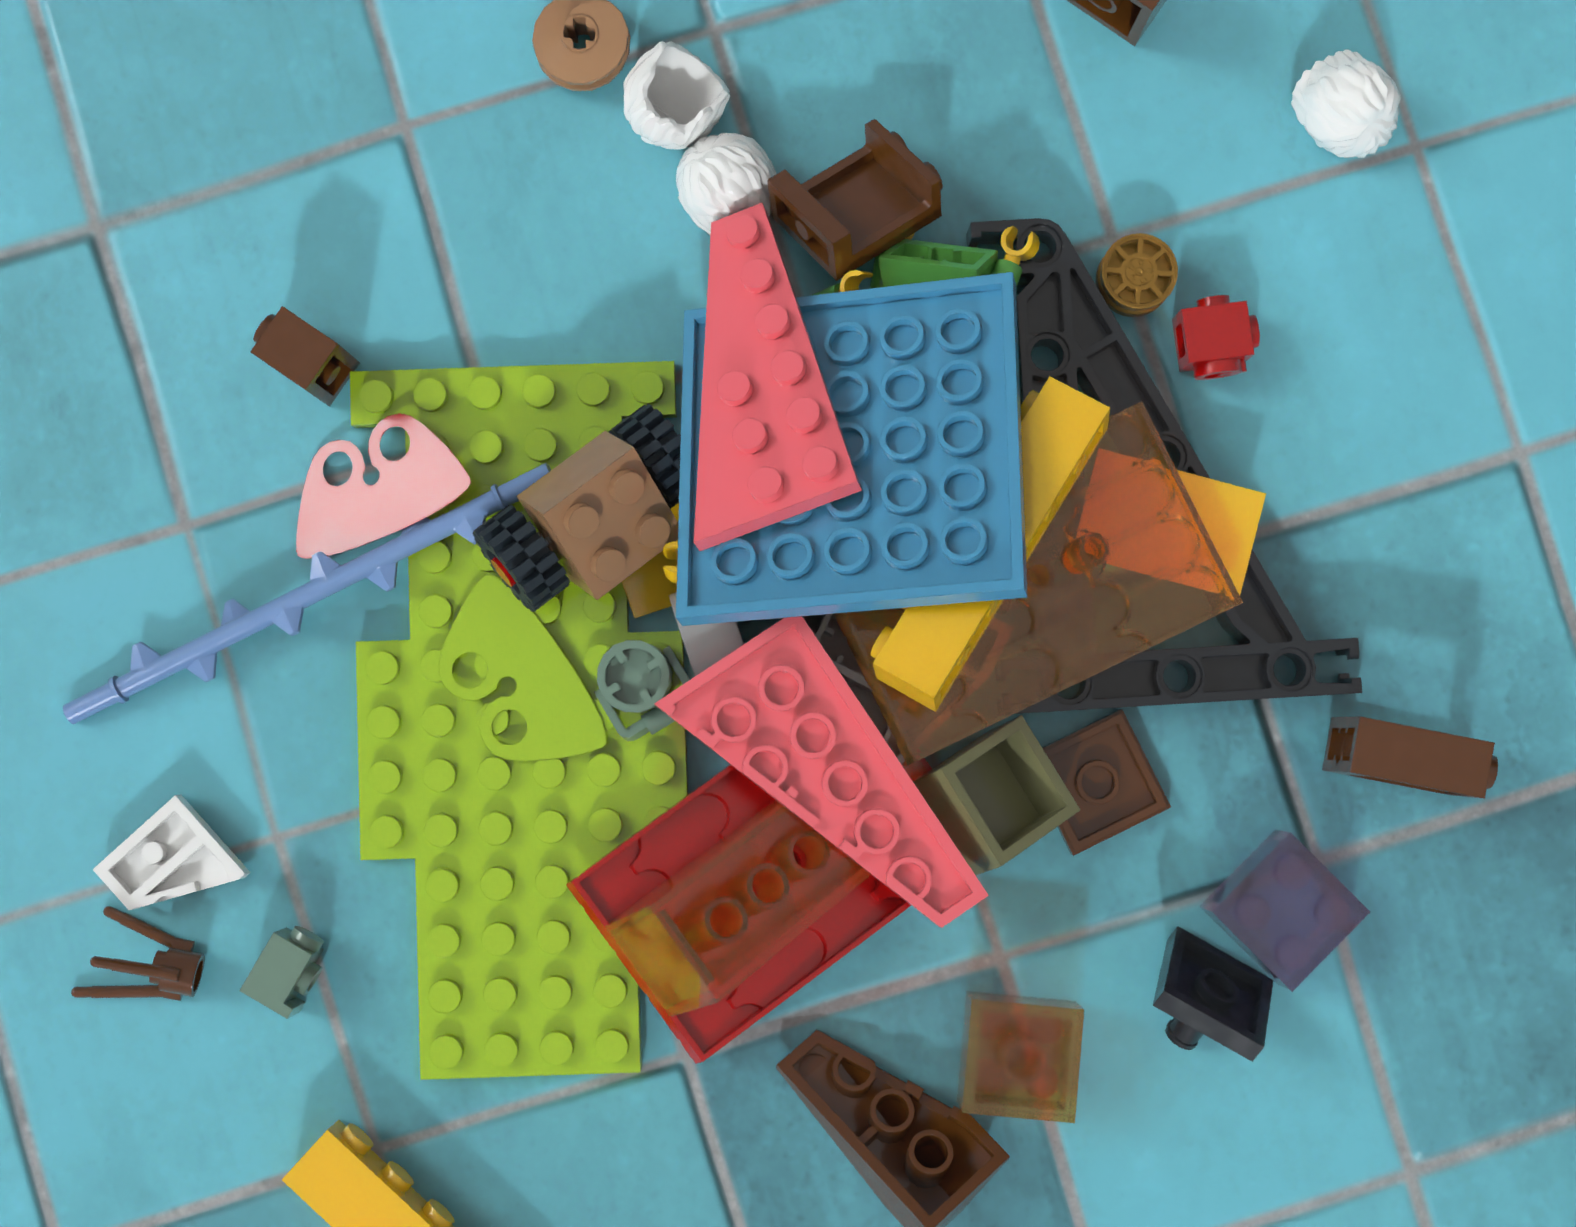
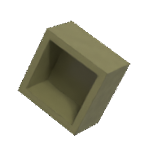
M1022 715L989 730L913 781L975 875L1003 866L1080 811L1076 801Z

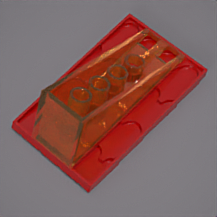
M918 748L901 764L912 781L932 769ZM731 764L566 884L605 940L615 950L616 955L642 991L647 994L650 1002L671 1031L681 1041L682 1046L695 1064L704 1062L911 906Z

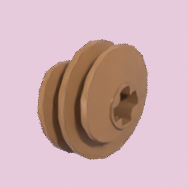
M554 0L544 7L534 25L532 43L542 71L556 85L571 91H593L609 84L623 70L630 53L628 25L621 11L607 0ZM579 35H589L591 41L586 40V48L577 49L574 47L573 42L578 43Z

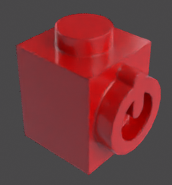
M1229 295L1209 296L1197 300V307L1181 309L1172 319L1179 372L1193 370L1195 380L1218 379L1247 372L1246 361L1254 355V348L1258 347L1260 342L1258 321L1255 315H1249L1247 301L1230 303Z

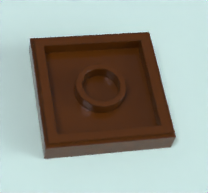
M1119 709L1042 747L1080 808L1079 812L1058 826L1060 834L1070 854L1073 856L1171 808L1123 709Z

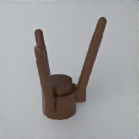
M111 906L104 908L103 913L106 917L168 947L169 950L167 952L158 950L152 964L94 956L90 959L91 966L147 976L150 983L158 985L74 987L71 990L73 997H162L181 1001L183 995L195 996L201 981L205 962L204 954L193 952L195 941L174 937Z

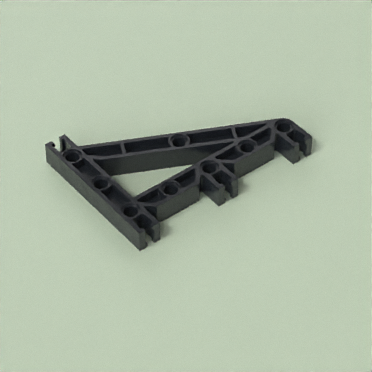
M1041 218L971 222L966 234L967 247L977 248L978 244H1001L1003 231L1010 226H1015L1018 229V234L1013 241L1014 250L1018 251L1024 248L1031 232H1034L1038 236L1039 241L1046 244L1050 249L1051 259L1046 262H1034L1029 259L1020 261L1019 264L1023 272L1017 285H1027L1016 297L1020 407L1031 390L1040 393L1049 376L1077 391L1079 384L1085 395L1110 407L1108 429L1106 432L1120 455L1149 462L1148 452L1150 448L1154 446L1162 447L1172 456V469L1210 478L1062 228L1049 219ZM1040 346L1052 349L1057 355L1058 367L1050 371L1039 369L1032 361V350ZM1082 470L1028 559L1033 636L1049 649L1053 656L998 659L994 666L996 681H1006V675L1010 674V670L1037 671L1040 674L1039 688L1041 698L1039 700L1012 704L1011 693H1001V699L997 700L998 715L1362 693L1361 677L1350 678L1349 673L1338 674V683H1319L1315 680L1316 666L1314 655L1316 653L1335 651L1336 656L1347 655V660L1359 659L1358 638L1306 641L1253 550L1251 551L1239 600L1200 590L1221 627L1238 641L1239 645L1096 653L1090 560L1070 555L1085 499L1084 470ZM1060 560L1067 563L1071 568L1073 577L1068 588L1058 589L1048 582L1046 567L1050 561ZM1281 655L1290 658L1296 668L1295 678L1288 685L1280 683L1273 671L1274 664ZM1172 661L1180 663L1187 670L1188 681L1185 688L1180 692L1170 690L1164 682V670ZM1061 668H1069L1079 677V690L1071 699L1062 698L1054 690L1053 679Z

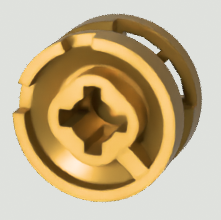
M1144 233L1126 235L1111 245L1099 263L1096 272V286L1113 312L1126 317L1147 315L1155 311L1165 301L1176 285L1178 265L1175 255L1165 242L1153 235Z

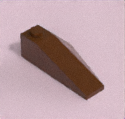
M819 1030L812 1033L776 1065V1069L884 1206L904 1227H946L964 1210L1010 1158L1007 1152L970 1114L956 1106L951 1108L925 1094L922 1087L909 1080L907 1083L877 1067L873 1060Z

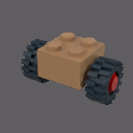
M649 404L643 405L609 432H602L517 495L536 528L530 521L527 522L525 516L520 511H517L514 506L508 505L472 532L476 544L481 548L482 554L490 561V566L500 575L502 582L511 589L513 595L518 600H521L527 609H530L531 612L536 611L568 587L570 581L598 600L663 551V547L667 543L678 539V521L673 515L671 508L679 503L681 434H677L674 431V425L668 419L664 420L659 410H654L652 405Z

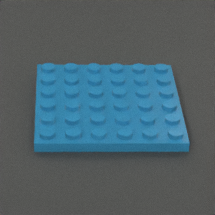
M1013 272L796 297L862 491L703 551H699L694 544L706 308L684 310L676 619L682 626L1028 597L1016 282Z

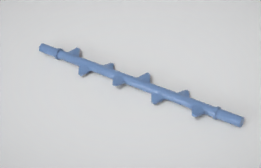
M544 463L500 486L494 484L491 486L490 491L433 520L426 517L402 529L401 536L343 565H340L321 551L312 555L309 582L252 611H249L234 599L227 601L224 606L220 627L162 656L143 642L133 645L130 672L121 677L113 676L109 678L107 684L63 705L65 717L71 724H76L117 702L123 704L129 701V696L185 668L203 681H211L216 676L217 652L273 624L291 636L297 635L301 630L305 608L364 578H368L387 592L396 588L398 561L454 533H458L475 545V537L472 532L486 522V517L504 509L508 505L518 502V494L551 471L549 465Z

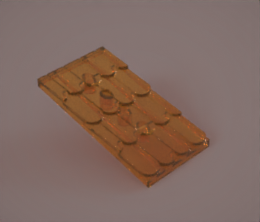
M1142 401L1109 417L1107 431L1026 563L1028 597L1004 599L936 712L876 679L873 667L875 658L870 656L872 647L886 626L895 628L905 612L904 609L895 608L834 614L844 636L848 640L847 643L868 686L872 689V694L893 737L897 741L896 743L907 765L1243 603Z

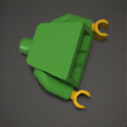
M1015 226L1008 227L1003 231L1000 241L1006 254L1004 259H998V250L911 240L914 236L912 234L874 258L870 288L1013 272L1017 287L1023 269L1019 266L1020 261L1029 260L1036 255L1039 250V238L1034 232H1031L1025 247L1016 251L1013 249V241L1017 237L1018 229Z

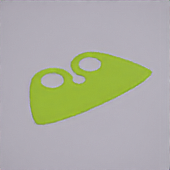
M491 574L484 575L470 592L450 628L439 659V676L444 686L452 695L463 700L474 701L484 698L495 691L501 678L511 677L515 680L517 688L513 695L499 696L489 703L482 712L479 722L480 735L486 747L498 757L518 761L565 758L585 754L604 747L607 736L602 719L580 677L537 616L530 609H527L521 600H518L513 595L511 589L506 587L502 580ZM464 653L478 654L486 662V678L476 687L466 688L454 679L452 673L453 664ZM504 710L519 712L527 723V731L524 738L513 745L500 743L492 732L494 718Z

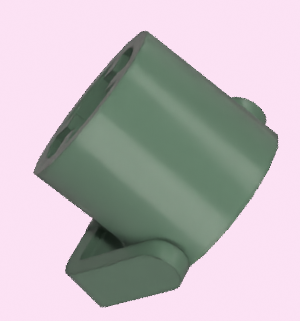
M626 640L613 645L603 655L598 665L597 684L599 689L594 691L616 731L624 740L634 741L648 732L653 735L674 722L671 717L654 705V703L668 695L672 687L673 671L671 666L682 684L690 680L670 646L663 649V654L659 648L644 641ZM615 708L623 712L641 713L650 711L642 715L641 720L626 728Z

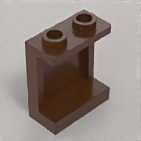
M876 119L865 124L866 143L861 149L806 182L800 184L785 169L767 180L772 218L836 281L841 279L847 272L859 268L942 216L941 190L943 184L935 167L929 162L923 163L907 148L904 140L898 133L894 131L889 132Z

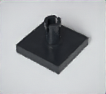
M1177 926L1166 942L1153 1006L1174 1017L1167 1023L1165 1032L1172 1043L1178 1047L1192 1050L1197 1046L1199 1039L1204 1034L1253 1062L1265 1045L1274 980Z

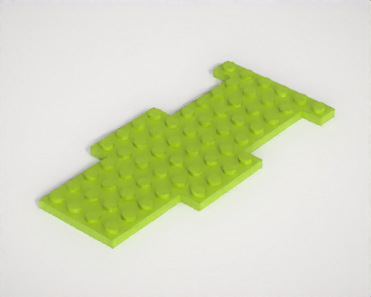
M674 361L350 371L351 426L354 428H375L387 416L398 413L410 415L431 430L451 450L468 473L471 480L468 489L455 501L428 516L427 518L430 520L490 491L492 485L500 486L544 463H547L551 470L602 432H609L643 405H652L654 410L657 409L662 413L663 418H677ZM405 431V447L407 453L410 446V438L407 431ZM518 501L512 504L517 511H520L525 516L527 522L530 521L536 528L521 502ZM498 512L486 517V521L492 518ZM454 533L408 556L410 640L356 641L360 860L415 859L420 1080L640 1073L642 1070L640 986L566 884L688 795L686 729L674 721L653 735L648 732L637 740H624L616 731L594 691L599 689L597 684V668L603 655L613 645L626 640L644 641L659 648L663 654V649L670 646L684 668V643L680 631L629 632V603L622 582L596 600L570 581L568 587L533 613L558 644L591 696L604 725L607 736L606 745L585 754L557 759L518 761L498 757L484 744L480 735L479 722L482 712L489 703L499 696L514 694L517 688L515 680L511 677L501 678L495 691L484 698L474 701L463 700L452 695L444 686L439 676V659L444 642L470 592L486 574L494 575L502 580L500 575L490 566V561L484 557L481 548L477 544L474 545L458 533ZM464 653L455 660L452 673L454 679L461 686L466 688L476 687L485 680L487 665L480 655ZM672 666V687L669 693L683 685ZM615 708L626 728L641 720V716L650 711L641 713L623 712ZM504 710L498 713L492 723L494 737L505 745H513L520 742L527 731L525 718L515 710Z

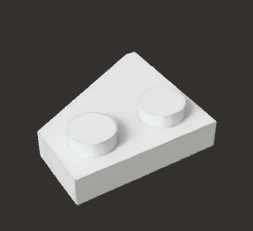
M175 795L93 869L128 910L243 879L251 873L182 795Z

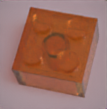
M966 991L957 1103L962 1113L1075 1123L1084 1009L1076 1001Z

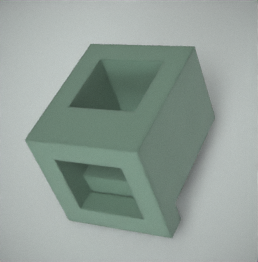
M295 926L293 930L286 927L274 932L239 991L286 1019L299 1013L305 1002L296 997L297 994L300 993L306 996L317 981L323 968L316 964L324 950L321 948L324 943L323 939L300 926Z

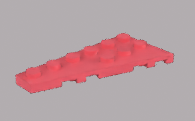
M763 203L711 222L694 544L699 551L862 491Z
M802 616L781 619L654 703L656 707L938 927H944L989 896Z

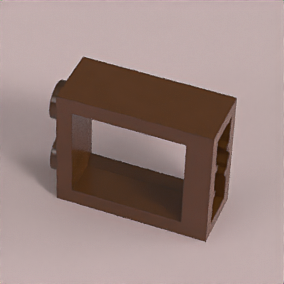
M1361 716L1332 717L1322 770L1451 796L1485 799L1486 790L1492 788L1497 777L1498 759L1493 755L1494 742Z

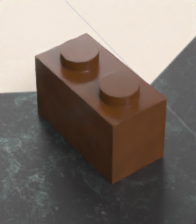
M283 306L276 315H268L258 326L253 338L256 344L250 351L329 407L349 380L350 371H355L360 364L338 343Z

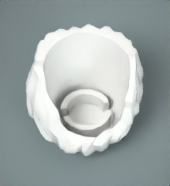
M661 41L654 48L644 53L623 82L624 115L626 120L629 121L632 130L640 135L644 142L666 149H686L692 147L698 139L707 137L714 125L719 122L730 98L728 87L713 72L710 66L703 63L699 57L694 56L681 45L675 44L672 41L666 43Z
M1350 50L1338 51L1334 56L1328 55L1323 61H1316L1311 70L1303 72L1301 79L1296 83L1295 89L1292 92L1293 99L1291 105L1298 121L1315 140L1317 146L1323 147L1326 151L1332 152L1338 157L1364 158L1367 154H1375L1379 147L1388 144L1389 139L1392 138L1393 130L1397 129L1398 105L1401 95L1396 83L1380 66L1366 60L1358 52H1351Z
M721 133L719 135L702 137L683 153L677 166L676 185L679 192L678 199L684 210L690 215L692 221L711 235V222L759 203H763L768 216H770L772 211L767 180L777 173L764 149L753 138L736 133Z

